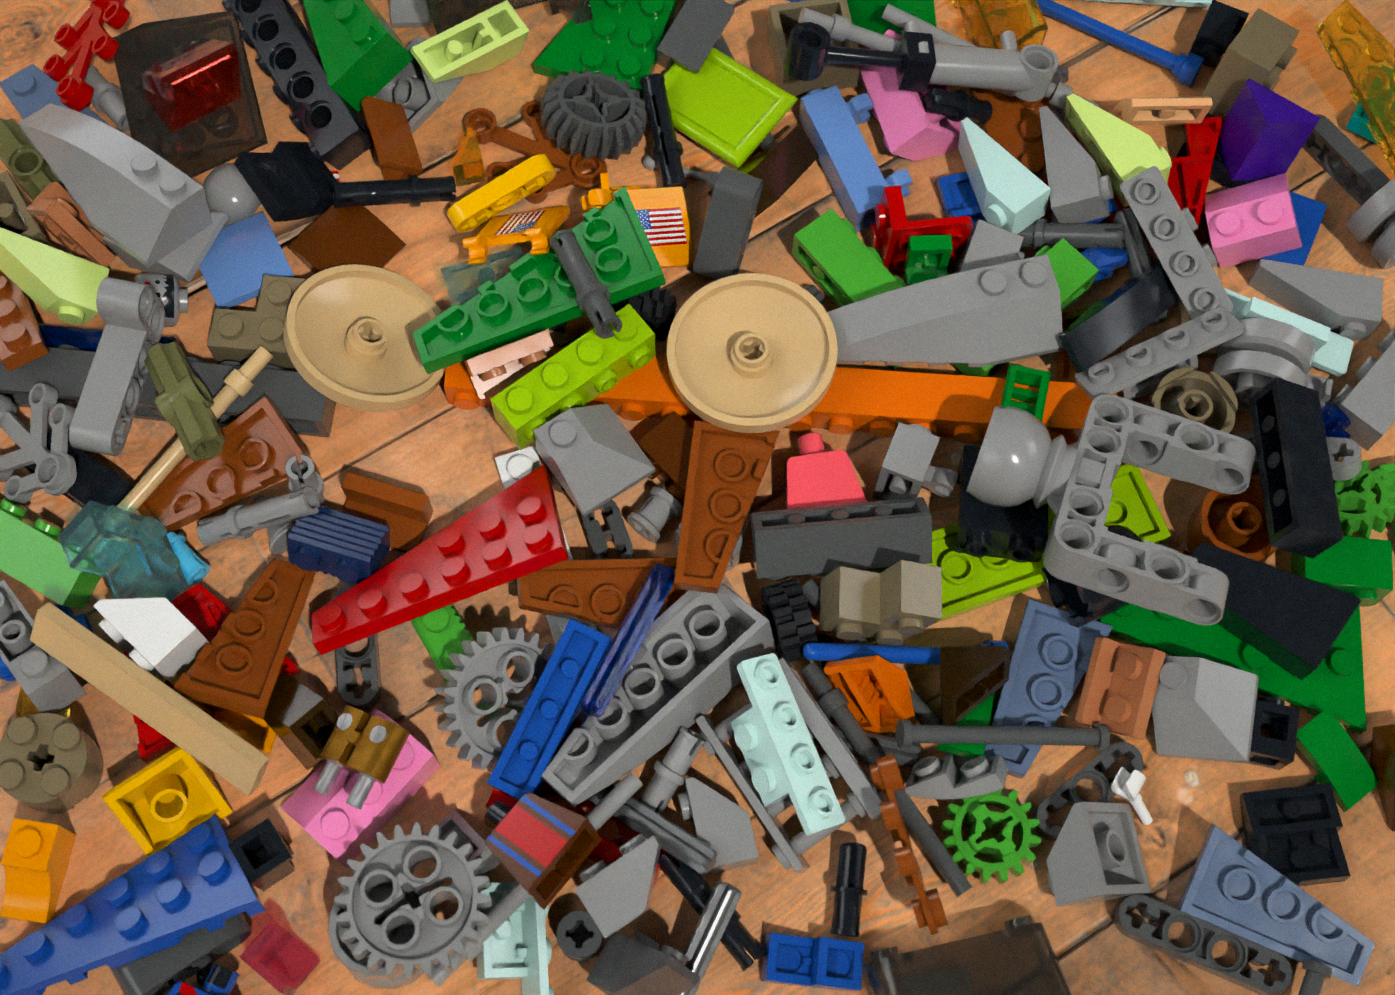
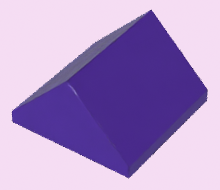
M1249 78L1221 125L1216 149L1232 181L1263 180L1284 174L1289 169L1320 117Z

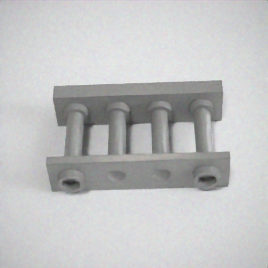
M781 658L779 660L809 734L812 740L815 738L818 740L826 752L820 756L828 779L832 776L834 779H837L842 775L852 790L846 794L848 799L840 804L845 817L844 823L810 836L806 835L803 830L791 839L777 818L778 814L793 804L790 796L778 803L764 807L759 792L753 786L752 775L746 761L744 760L740 763L726 742L734 736L730 722L752 708L751 702L717 726L711 718L701 715L695 721L702 730L698 734L706 739V743L703 745L710 756L718 754L777 843L771 848L779 862L786 870L793 867L796 873H803L811 868L802 855L804 852L858 814L861 818L868 814L872 820H879L882 818L879 804L886 801L880 792L877 793L875 785L790 662Z

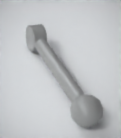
M647 155L644 158L643 165L647 170L659 169L658 161L653 160L652 155ZM683 167L684 176L706 181L710 188H714L719 172L712 171L706 174Z

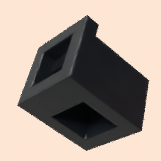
M1212 0L1189 53L1191 52L1205 58L1203 65L1216 68L1222 54L1226 52L1229 45L1242 30L1249 13Z
M1259 697L1256 700L1250 764L1280 770L1294 761L1299 719L1298 708L1285 706L1283 700L1274 697ZM1261 727L1269 732L1270 738L1260 736Z
M269 818L228 844L250 883L263 892L295 871L289 862L293 859L292 855H294V852L280 831L276 830Z

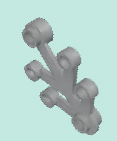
M37 383L30 390L28 396L31 406L30 430L16 417V405L12 403L8 396L0 394V428L21 448L0 455V482H6L4 495L8 500L23 504L31 499L34 491L41 489L47 494L59 496L64 494L75 483L77 477L76 463L74 458L67 453L68 432L76 408L63 403L56 404L58 391L52 386ZM47 417L49 425L52 427L51 451L46 448ZM33 463L37 465L35 473L25 477L12 476L16 469Z

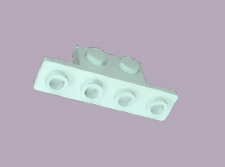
M1224 288L1234 305V309L1230 313L1236 319L1265 318L1290 324L1305 332L1314 342L1315 355L1312 363L1313 367L1338 377L1343 376L1347 372L1354 344L1351 339L1330 331L1331 328L1271 303L1256 297L1250 299Z
M770 653L740 662L737 665V670L753 707L731 721L730 724L734 731L736 744L741 749L752 775L753 786L759 792L764 807L778 803L790 796L803 830L808 836L844 823L845 817L776 654Z
M517 880L516 882H491L489 888L479 893L491 896L494 906L518 882ZM530 896L481 945L484 949L477 955L478 980L521 979L522 995H554L548 978V965L552 956L550 940L546 937L545 925L549 905L543 910ZM493 906L479 909V911L486 914Z

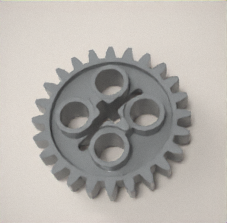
M493 627L492 634L489 631L477 632V643L474 640H463L461 642L465 655L450 653L449 657L455 665L454 670H440V674L449 681L447 686L435 688L436 693L445 696V703L435 706L434 711L446 713L447 719L437 727L439 730L453 732L445 744L448 747L455 748L461 746L457 758L465 761L472 759V768L485 770L487 767L489 773L493 772L551 657L549 654L553 644L551 642L538 643V633L527 632L524 635L523 628H510L508 631L506 627ZM510 659L513 660L515 669L511 678L508 677L506 669ZM534 676V681L526 686ZM479 686L482 697L479 704L475 706L473 692ZM482 715H485V716L480 720V722H479V724H478V726H477V723H476L477 720H478ZM501 722H503L505 734L502 740L498 742L496 731Z
M415 822L411 835L405 836L400 825H395L394 839L390 841L381 832L376 833L379 847L373 850L362 843L360 848L365 859L362 862L348 859L347 864L354 872L353 877L338 878L339 884L348 891V894L334 897V902L338 907L347 909V911L336 916L335 921L339 927H350L342 934L341 939L346 945L358 942L351 953L357 961L371 954L367 963V968L370 972H376L385 964V976L388 980H393L399 969H403L408 983H413L417 969H422L427 978L432 980L434 965L438 963L447 972H451L452 964L449 957L456 954L460 958L467 960L469 957L463 946L465 942L481 943V938L474 930V927L489 926L490 923L488 916L479 911V909L493 906L491 896L479 893L491 886L488 876H476L485 868L482 859L468 861L474 852L472 845L467 843L456 849L459 842L457 833L453 831L443 841L441 840L440 827L436 824L432 827L428 836L423 834L419 822ZM432 860L437 863L436 869L429 877L417 878L413 876V870L419 862ZM452 879V884L448 887H439L444 880ZM383 883L393 886V892L386 901L378 903L370 900L371 893L376 886ZM415 893L419 898L421 906L412 910L407 897ZM451 900L459 904L458 910L453 917L447 920H439L434 917L435 909L441 902ZM388 916L382 924H375V920L378 917ZM404 924L415 927V933L409 942L402 945L391 942L392 934L397 927Z

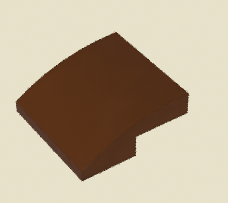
M332 205L289 244L288 248L316 274L331 267L351 264L384 268L405 248L406 244L364 206L335 209L334 205Z

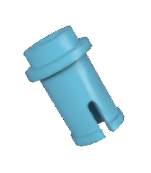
M169 532L155 545L154 549L158 553L157 559L161 562L167 561L186 580L189 586L199 583L209 573L210 566L186 544L187 538L184 535Z

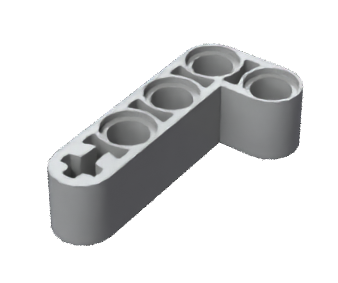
M106 277L101 281L96 299L98 313L106 325L71 422L69 442L71 447L75 449L118 456L126 443L149 374L144 363L148 355L147 350L160 342L163 333L165 309L152 286Z

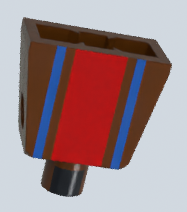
M532 793L523 795L513 808L503 801L495 802L489 807L484 818L485 824L494 830L486 839L485 845L543 910H545L602 840L585 817Z

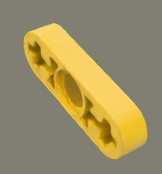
M546 154L535 155L454 203L448 209L447 216L458 233L472 230L547 185L556 176V171Z

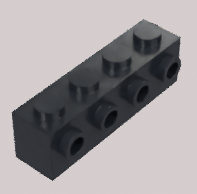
M1277 377L1249 398L1269 544L1271 547L1313 559L1343 540L1319 392Z

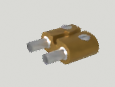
M346 706L320 754L321 757L327 760V763L313 789L328 796L342 768L357 774L360 773L346 803L361 810L374 783L385 784L410 732L386 719L375 715L370 716L362 710Z

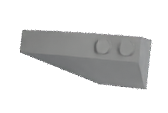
M51 103L18 123L21 132L39 156L46 160L53 175L58 181L63 183L71 199L84 211L91 226L146 267H151L212 224L204 187L123 132L93 117Z
M1048 254L926 280L827 312L837 337V364L863 365L865 361L886 362V365L903 366L904 362L928 363V366L945 367L946 363H968V367H986L1059 352L1064 348L1059 338L1063 333L1060 290Z
M722 583L717 594L688 590L643 631L637 640L639 646L628 661L623 660L614 672L615 680L603 696L600 694L597 696L589 708L591 714L581 728H575L543 772V779L570 805L575 807L644 763L672 742L680 732L681 726L687 728L692 726L696 722L695 719L705 715L742 681L737 670V665L740 662L770 654L776 649L769 620Z

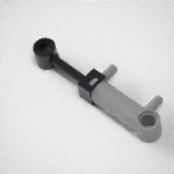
M910 21L905 25V32L898 52L831 46V36L824 27L812 22H802L795 25L791 31L783 66L790 76L802 81L817 79L828 62L896 68L899 90L926 92L929 84L1011 91L1016 97L1033 102L1043 99L1058 67L1059 59L1051 49L1039 44H1029L1019 51L1016 34L1011 30L1001 33L1000 42L1002 49L933 43L932 34L921 33L920 24L916 21Z

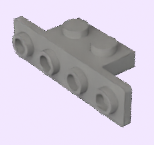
M1152 166L1120 185V190L1191 320L1218 307H1224L1229 312L1233 311L1234 305L1213 269L1214 266L1218 265V262L1207 243L1199 244L1193 231L1198 229L1195 219L1187 207L1182 210L1180 209L1158 167Z
M1224 307L1215 308L1104 361L1096 363L1084 372L1076 373L1075 381L1092 401L1099 395H1112L1115 393L1119 397L1134 400L1155 390L1162 378L1173 370L1182 367H1197L1195 370H1198L1197 355L1243 334V324Z

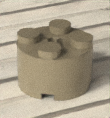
M1182 367L1168 373L1159 382L1146 403L1147 406L1200 422L1210 428L1226 433L1231 432L1235 424L1236 411L1238 410V400L1229 383L1212 371L1207 374L1195 370L1197 367Z
M39 713L17 718L9 725L7 732L0 741V787L13 798L37 811L54 814L73 809L74 805L84 798H88L101 781L104 761L95 740L88 732L62 715Z

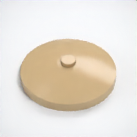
M351 264L335 266L322 270L308 278L299 286L291 298L283 325V337L288 356L306 382L318 392L337 403L373 412L404 409L429 396L439 385L446 371V368L430 374L426 373L412 334L441 314L442 311L423 289L397 273L369 265Z
M743 273L727 276L709 283L695 292L683 304L676 314L668 334L667 362L671 381L676 392L696 415L717 427L742 433L769 432L799 421L809 414L825 397L836 371L837 337L827 311L807 290L796 283L774 275Z

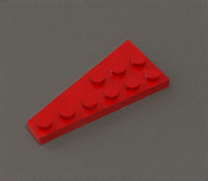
M543 464L311 614L313 644L320 655L568 559L569 556L551 478L545 465Z

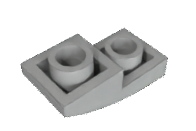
M952 754L938 759L936 756H928L918 761L912 767L905 789L909 796L926 799L975 797L1003 789L1008 767L1001 754L987 759L985 756L974 757L965 762L961 768H959Z

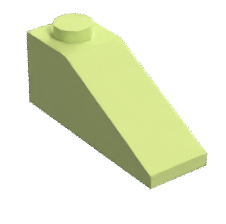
M508 0L412 47L410 52L432 83L488 71L518 56L529 34V29Z
M1074 93L1066 97L1065 120L1085 150L1094 159L1102 175H1109L1113 191L1124 207L1129 206L1120 190V185L1152 166H1157L1165 182L1168 183L1169 172L1172 167L1170 156L1162 146L1157 147L1150 135Z
M0 227V270L44 311L57 315L59 320L74 325H84L99 314L96 305L97 292L101 281L108 277L109 268Z

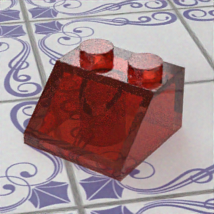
M209 40L201 45L188 48L183 54L164 63H157L141 74L146 100L172 133L242 98L238 48L233 42Z

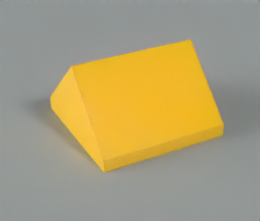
M179 746L102 795L105 803L148 858L213 815H216L221 820L233 812L206 766Z

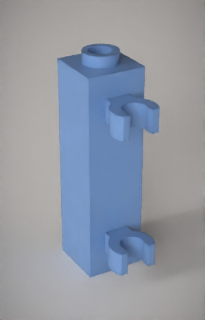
M837 85L824 90L816 89L801 97L798 120L809 142L819 156L818 160L847 219L854 226L857 233L870 228L871 224L876 223L875 204L881 203L884 187L901 186L902 195L905 198L911 193L908 186L913 184V180L907 169L896 171L884 179L857 126V124L865 123L872 118L869 110L874 105L868 93L859 94L845 103Z

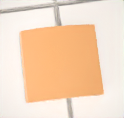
M1211 97L1124 98L1116 104L1111 114L1134 127H1180L1188 123H1202L1213 103Z

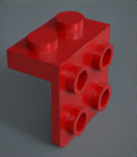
M901 186L884 187L881 203L875 204L876 223L870 225V241L872 248H878L879 255L886 269L904 271L909 236L951 235L953 250L948 266L958 261L961 252L965 250L973 224L970 216L907 221Z

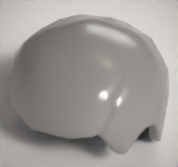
M234 163L216 167L210 172L203 183L209 209L225 212L229 218L224 224L225 227L255 215L258 207L262 205Z

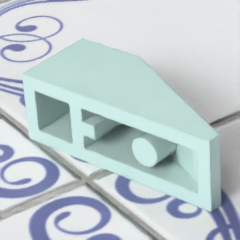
M968 117L961 121L958 149L982 215L988 223L1018 234L1036 222L1037 219L1046 215L1051 188Z

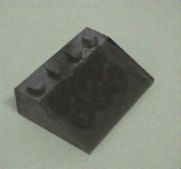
M233 10L142 23L113 37L119 42L114 59L131 138L155 152L190 178L237 158L241 152H250L268 143L237 14Z

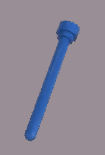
M1030 0V7L1033 10L1172 70L1171 75L1177 77L1176 81L1188 87H1191L1205 60V58L1191 52L1189 55L1181 53L1178 56L1052 0Z
M985 640L982 644L976 645L1005 646L1009 649L1008 644L1004 640ZM807 643L803 648L804 657L811 661H837L878 655L890 663L935 665L940 663V647Z

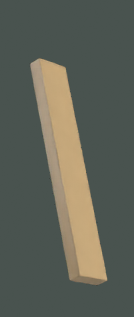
M50 602L37 610L30 636L31 642L246 795L250 796L259 787L270 760L268 756Z

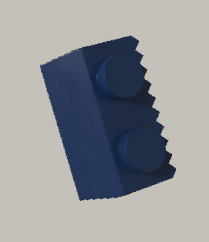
M324 506L317 508L319 510L318 513L300 517L299 520H296L295 526L292 527V531L288 534V557L292 565L296 564L299 568L306 571H322L325 575L330 573L333 577L336 576L346 583L356 582L358 584L377 572L390 550V526Z

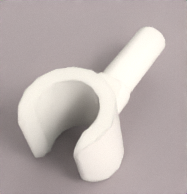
M1121 766L1112 782L1111 789L1115 794L1130 802L1143 825H1149L1153 819L1142 801V796L1139 794L1146 777L1138 770H1133L1130 774Z

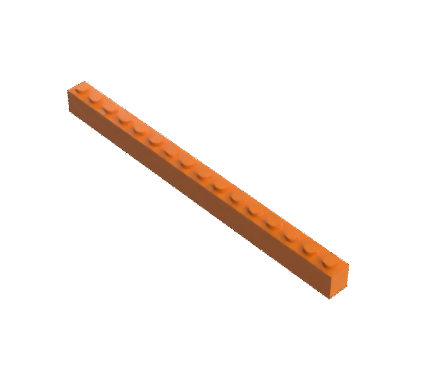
M551 348L553 355L562 350ZM656 355L644 367L633 371L620 380L611 390L600 394L585 405L608 404L616 415L631 421L642 420L645 417L662 418L664 420L675 411L684 421L697 420L707 422L696 415L682 401L671 381L667 356ZM464 361L446 367L444 390L448 404H454L456 407L465 410L477 409L478 406L492 407L490 399L495 395L485 399L478 398ZM836 367L832 384L822 401L809 414L787 426V428L797 432L808 431L811 428L828 429L834 434H849L853 431L870 432L877 437H890L895 434L897 426L901 422L906 425L918 424L924 426L935 436L954 437L956 441L963 443L975 442L985 437L995 405L1000 406L1006 378ZM1049 381L1042 423L1047 428L1051 439L1053 440L1063 435L1067 445L1077 442L1080 429L1092 403L1090 397L1077 383ZM1014 383V387L1038 392V388ZM1011 399L1013 401L1035 405L1034 403Z

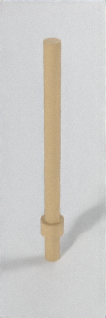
M261 345L239 370L234 368L223 380L226 385L213 398L214 405L210 407L216 421L239 395L244 397L254 386L252 380L274 357ZM179 437L90 535L87 541L100 551L186 456Z

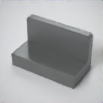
M686 0L657 48V64L669 69L674 63H677L695 74L698 73L733 16L734 6L724 0Z

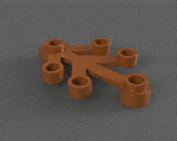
M529 101L522 109L524 122L527 126L532 127L537 141L497 126L494 113L488 109L477 108L466 116V131L472 141L478 144H487L492 141L527 155L507 163L495 162L491 164L487 171L489 182L495 179L493 176L496 173H505L538 154H546L552 166L562 170L557 172L554 179L543 186L540 192L532 193L525 197L530 203H541L547 198L548 192L573 184L580 189H595L601 185L600 173H607L606 162L600 161L598 157L591 156L586 160L583 154L577 153L571 156L558 150L555 141L548 139L547 130L542 128L540 101ZM533 111L541 113L537 117L529 116V113ZM480 128H487V129H488V130L482 131V132H478V131H477V130L480 129ZM585 170H592L594 172L588 175L582 174Z
M893 753L877 758V764L870 765L869 769L877 793L884 790L887 792L889 801L880 803L879 807L887 831H891L894 842L901 841L903 846L894 849L893 852L901 877H905L908 887L912 885L916 887L919 898L911 900L918 926L919 928L928 926L931 935L938 933L937 928L948 925L937 888L927 891L925 889L906 823L902 818L894 792L905 789Z

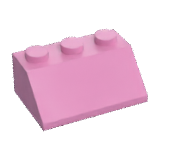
M890 29L882 34L902 41V35ZM860 65L859 79L869 93L874 105L871 111L879 120L884 133L883 142L890 153L912 161H918L959 150L958 142L961 121L954 122L949 120L946 115L928 111L926 104L923 103V96L928 94L930 88L935 87L951 92L949 86L929 84L926 92L899 90L896 68Z
M374 708L369 713L370 716L375 715L399 725L377 708ZM410 734L385 784L374 783L361 810L346 803L360 773L357 774L342 768L328 796L313 789L327 760L315 770L281 808L347 868L349 866L347 864L348 859L355 860L362 852L360 845L362 843L368 845L376 837V833L380 832L437 771L440 765L435 756Z

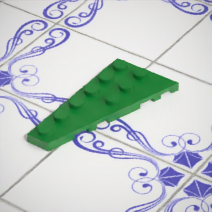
M587 0L533 63L534 73L557 78L558 75L567 76L570 70H574L579 74L585 68L591 73H598L601 70L603 75L609 77L616 74L619 82L629 81L630 89L640 91V98H644L640 80L654 72L657 63V48L670 27L679 0Z
M625 186L613 194V201L600 210L593 207L583 214L584 221L571 229L575 233L576 239L599 283L604 284L608 288L611 295V305L666 284L662 269ZM554 234L560 245H563L558 234ZM551 246L548 254L531 256L530 252L508 266L510 272L494 284L491 280H488L477 288L479 294L462 306L452 305L412 333L422 365L427 374L587 314L579 309L576 303L577 294Z
M1134 604L1097 619L1098 622L1113 626L1109 633L1112 636L1137 646L1157 649L1170 656L1201 657L1256 674L1259 677L1258 694L1284 700L1306 709V713L1313 716L1327 708L1339 723L1346 725V729L1359 734L1367 730L1360 604L1318 668L1303 680L1219 623L1213 625L1194 624Z

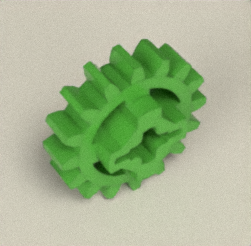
M1368 460L1362 462V469L1354 478L1345 481L1333 480L1341 529L1344 531V536L1352 537L1353 532H1359L1363 538H1369L1372 529L1382 533L1386 523H1392L1395 515V492H1393L1395 481L1389 479L1382 480L1385 470L1383 468L1374 471L1368 469Z
M1015 789L1007 797L1001 795L1002 790L975 797L960 798L958 801L961 807L950 803L945 810L953 820H944L940 824L941 830L950 833V837L944 839L942 844L946 849L953 848L955 854L952 858L956 864L962 862L966 865L963 870L966 878L976 871L979 872L980 884L985 885L989 881L991 874H995L999 884H1004L1008 880L1007 870L1018 877L1025 872L1020 861L1031 864L1036 859L1034 853L1028 848L1037 847L1041 843L1040 837L1031 834V830L1035 829L1040 824L1039 819L1027 818L1026 813L1032 805L1028 802L1019 806L1015 802L1018 791ZM986 805L997 806L1005 810V812L990 811ZM965 816V822L970 829L968 839L963 842L961 825ZM1001 824L1005 825L998 832L999 834L995 839L990 838L987 841L983 840L979 844L976 843L985 829L997 828ZM1016 825L1019 831L1017 850H1015L1016 845L1012 841V832ZM977 854L991 856L996 863L984 862L974 856Z

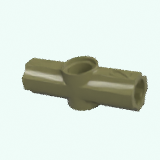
M0 118V160L14 176L22 190L34 201L50 182H58L66 189L63 183L58 181L53 175L46 160L39 156L21 132L14 119Z
M175 342L168 344L158 343L148 349V355L144 363L159 393L154 397L159 411L167 422L175 428L188 457L195 462L203 459H213L222 453V446L226 440L210 409L214 405L211 394L202 381L194 375L182 348Z

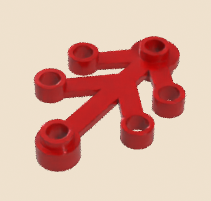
M89 0L91 2L89 9L73 27L66 23L56 32L54 42L67 52L63 57L58 54L52 55L46 61L43 73L56 82L60 81L56 88V94L60 97V102L68 108L80 111L89 103L93 96L94 88L84 81L93 53L102 60L108 61L117 52L119 42L106 32L103 23L106 22L117 30L127 22L130 12L123 6L125 0ZM76 61L72 74L65 76L71 65Z

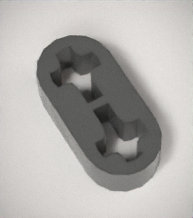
M611 499L596 509H602L605 515L611 514L607 516L609 529L602 532L599 522L592 520L595 518L594 511L585 517L582 515L583 528L595 560L608 556L606 542L612 540L618 552L625 551V553L621 554V559H634L633 546L615 501Z

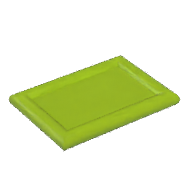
M716 48L712 49L698 73L695 74L674 63L663 75L674 128L738 169L798 100L792 94Z

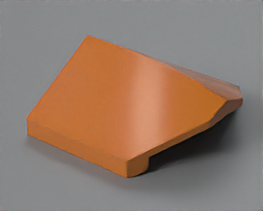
M878 655L829 661L824 666V673L827 674L828 680L835 689L840 688L850 702L847 706L864 731L872 733L896 731L898 720H910L912 725H916L906 671Z

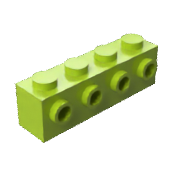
M630 304L616 312L622 322V328L619 332L615 331L612 323H608L615 334L613 337L607 339L599 338L595 333V329H591L490 399L495 420L519 450L535 442L533 432L535 429L569 408L584 407L600 394L611 390L627 375L644 367L656 356L655 333Z

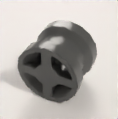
M582 910L573 911L564 916L558 924L556 932L557 943L564 955L569 959L578 962L589 961L601 951L604 936L588 912Z

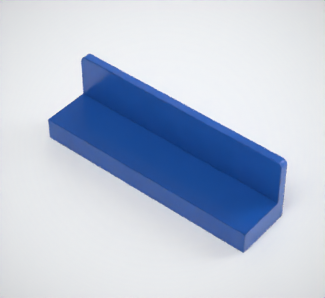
M570 618L487 782L489 785L518 799H521L523 795L528 793L536 796L539 795L545 783L542 774L565 743L612 649L611 637Z

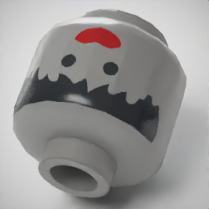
M142 273L136 276L134 282L152 286L165 309L164 327H174L179 321V313H188L187 289H179L178 280L174 275Z

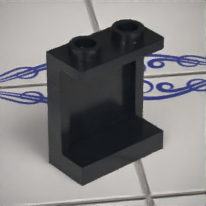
M964 445L957 469L959 475L956 484H960L958 530L954 541V551L974 557L989 556L1011 559L1020 563L1039 562L1042 556V548L1048 540V504L1037 509L1033 500L1030 499L1017 506L993 507L978 501L966 493L981 447Z

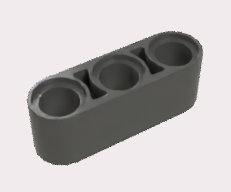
M727 166L721 169L712 192L693 264V273L715 281L738 274L762 193L763 179Z
M240 913L227 918L226 926L209 932L203 927L187 933L180 944L111 969L124 995H165L179 980L186 981L198 973L200 969L243 943L252 934V929L244 915Z

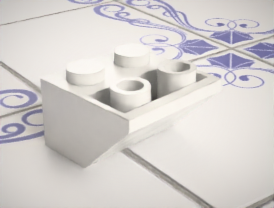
M166 598L103 599L93 605L104 617L98 625L141 668L151 673L163 683L168 680L174 686L183 673H187L196 662V656L207 643L210 644L200 631Z

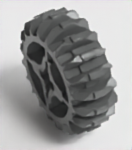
M585 68L581 74L570 70L567 76L558 75L556 81L550 82L546 89L540 108L542 111V128L547 130L548 139L557 141L559 149L569 148L571 156L579 153L585 155L586 160L591 156L598 157L602 162L607 156L618 160L621 154L630 155L631 150L634 147H638L639 141L642 140L647 124L646 102L640 99V91L630 89L629 81L619 82L616 74L609 77L603 75L601 70L598 73H591Z

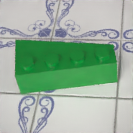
M303 0L329 87L357 112L363 108L361 101L366 96L374 97L414 59V56L370 0Z

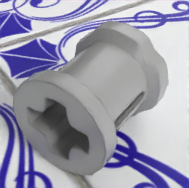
M654 486L651 489V497L637 513L631 512L627 517L631 527L652 543H656L659 540V532L669 520L683 512L678 500L659 486Z

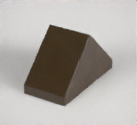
M1005 646L940 647L939 681L943 725L957 724L1009 681L1010 649Z

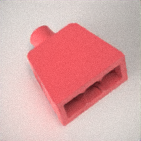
M819 433L805 434L797 439L800 456L786 459L784 472L785 509L867 502L845 450L825 452L822 435Z

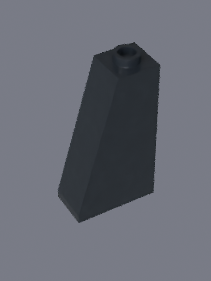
M1201 542L1191 554L1186 550L1182 552V554L1197 558L1198 563L1222 571L1228 577L1229 587L1223 617L1218 623L1301 680L1318 668L1361 602V599L1353 594Z

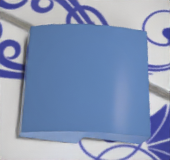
M263 211L222 228L199 266L219 309H229L259 296L264 275L295 278Z

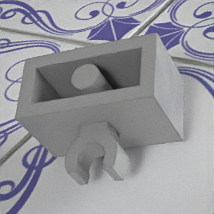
M899 422L881 466L872 498L880 501L918 498L922 486L928 488L936 495L950 498L959 474L947 468L930 465L940 437L933 435L924 426L918 424L906 425Z

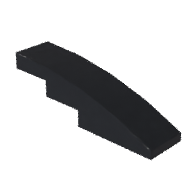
M1159 259L1140 276L1126 280L1110 297L1095 301L1059 336L1077 373L1084 372L1146 328L1179 299Z

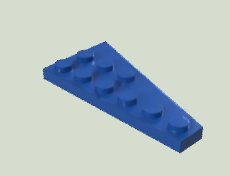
M213 815L1 953L0 995H42L48 986L67 980L72 985L87 979L88 971L107 964L110 969H114L180 944L185 934L203 927L209 932L226 926L227 918L246 911L249 916H253L266 911L254 886L248 880L228 846L232 841L223 823L216 815Z

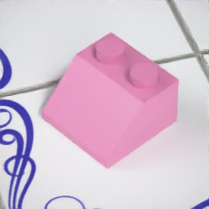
M1285 173L1205 195V215L1212 249L1220 268L1302 247Z

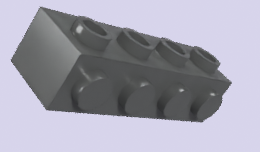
M923 497L750 513L753 562L757 579L766 578L772 581L787 579L789 576L806 574L824 577L839 566L871 572L876 568L891 567L900 560L921 564L932 563V515Z

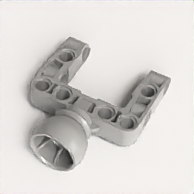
M1111 394L1099 395L1093 399L1080 429L1077 442L1067 445L1063 435L1052 440L1045 425L1028 411L1017 407L995 405L966 493L978 501L993 507L1017 506L1030 499L1033 500L1037 509L1048 504L1054 511L1055 517L1044 551L1043 564L1052 576L1148 610L1159 611L1194 624L1213 625L1218 623L1223 617L1229 587L1228 577L1220 570L1198 563L1197 558L1179 553L1171 548L1147 540L1140 542L1108 531V527H1105L1104 524L1113 490L1110 488L1121 462L1224 494H1239L1249 487L1256 451L1254 446L1244 438Z

